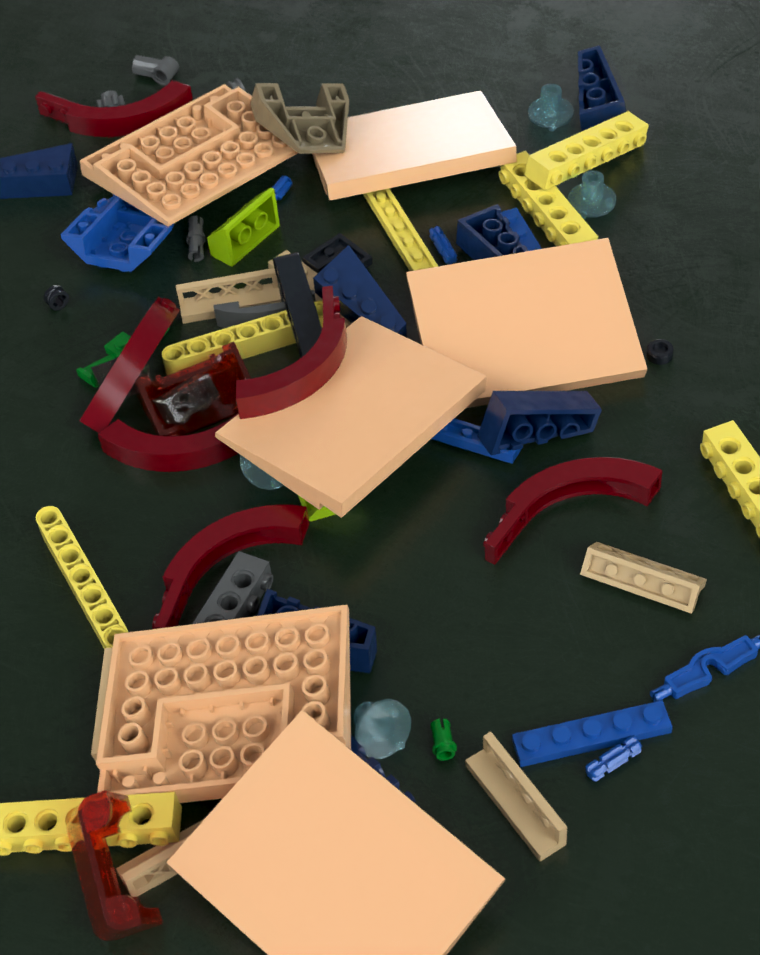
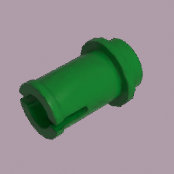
M443 718L444 727L441 728L440 719H436L430 724L434 740L432 752L439 760H450L455 756L457 745L452 740L450 721Z

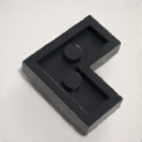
M341 233L303 257V263L317 274L348 245L365 268L372 265L373 260L371 255Z

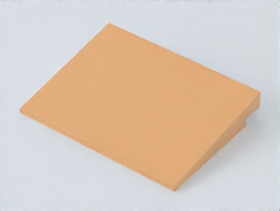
M224 84L81 159L80 166L82 176L164 225L170 226L298 153L255 121L250 105L252 99L250 94L240 87L232 90Z
M481 91L348 117L344 153H312L329 201L517 162L515 143Z
M608 238L406 272L420 344L487 376L485 392L466 408L488 405L493 391H568L645 377L647 372L646 362Z
M361 316L346 328L347 348L340 367L318 391L295 405L271 414L240 419L238 414L215 432V437L320 510L325 506L342 518L485 392L487 376Z
M348 605L114 634L96 765L100 769L97 797L175 792L180 803L223 799L301 710L305 711L351 750Z
M303 710L297 714L166 862L267 955H447L506 880Z

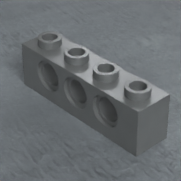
M238 551L193 624L246 618L251 613H255L259 607L260 598L267 589L271 588L273 583L269 561Z

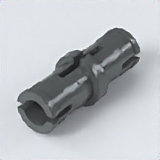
M191 216L188 219L189 233L186 235V242L189 245L188 258L192 261L194 254V262L203 260V244L206 241L205 234L203 233L204 221L202 217H199L198 224V216Z

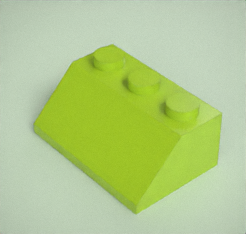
M270 187L254 197L207 237L211 256L233 267L280 226L275 190Z

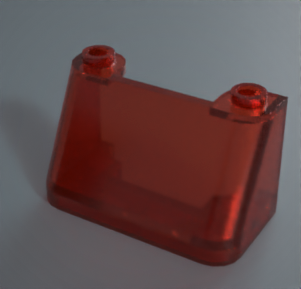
M235 342L223 345V352L217 356L213 353L209 355V360L163 378L161 375L155 376V381H150L148 375L135 380L136 395L158 436H183L239 413L236 401V380L251 379Z
M108 790L90 795L80 803L68 820L67 833L92 929L98 938L112 941L162 925L163 922L159 908L144 907L140 903L139 897L121 895L106 838L121 833L120 821L125 814L132 812L128 796Z

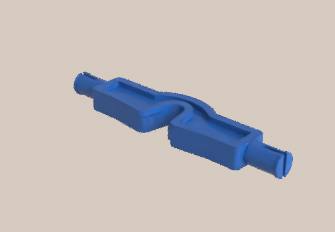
M745 635L723 647H711L698 652L691 659L689 665L665 677L664 685L650 691L652 700L654 699V702H657L670 695L674 699H678L689 692L709 685L712 681V675L707 665H713L724 675L730 674L741 665L757 657L758 649H760V635L752 639Z

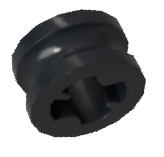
M54 285L45 291L43 299L52 310L57 311L63 309L68 304L69 295L61 286Z

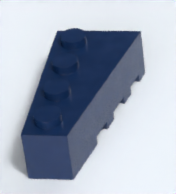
M349 245L313 278L315 293L322 299V287L333 286L334 296H339L340 314L350 323H353L362 316L407 338L406 322Z
M493 391L477 437L490 455L500 454V450L505 448H511L513 451L522 449L523 444L536 442L539 445L548 443V440L557 436L565 439L593 432L602 409L587 391Z

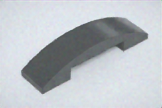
M310 290L313 300L315 302V292L314 290ZM239 301L213 305L217 326L222 328H228L286 310L284 302L240 308Z

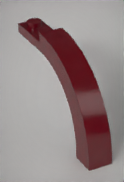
M171 80L170 83L157 93L143 100L115 107L85 106L42 91L35 96L40 114L68 123L70 132L95 137L127 136L193 101L191 87Z
M333 286L322 287L323 327L317 342L308 353L295 363L277 372L252 379L236 380V401L240 419L271 414L295 405L318 391L336 373L345 356L347 332L345 318H340L339 296H334Z
M158 297L154 304L151 305L81 417V423L98 433L109 426L143 368L179 313L180 309L176 307L174 302Z
M235 416L212 429L185 436L147 434L129 427L119 419L98 434L104 453L124 464L149 471L179 472L194 470L217 464L238 454L215 437V432Z
M594 457L560 463L533 475L506 498V512L502 515L498 527L494 532H489L485 537L483 543L485 547V560L495 565L534 516L548 506L567 498L593 494L613 495L648 506L661 488L663 470L628 459Z
M268 505L250 508L226 516L197 533L178 551L163 575L166 591L162 599V608L154 616L152 628L159 629L178 626L187 601L198 581L211 567L227 556L242 549L262 544L287 543L302 546L310 524L307 506Z

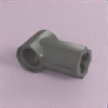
M136 55L133 59L132 71L134 74L153 78L156 83L163 86L167 85L179 70L178 62L170 56H165L159 60Z

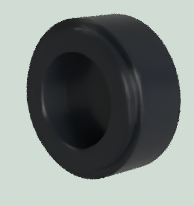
M653 340L647 346L646 356L654 364L663 365L669 363L673 358V345L667 340Z

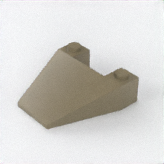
M255 83L250 103L255 121L299 154L344 153L349 98L344 84H322L316 102L317 107H285L278 83Z

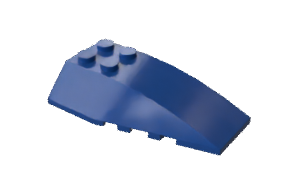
M113 194V197L108 200L106 198L99 200L96 208L88 207L65 229L61 234V239L86 264L95 265L100 268L118 269L122 272H131L153 253L172 231L174 224L166 226Z

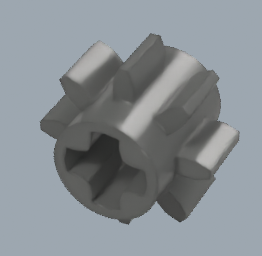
M106 91L101 94V99L97 100L98 107L125 105L123 95L118 96L116 91Z

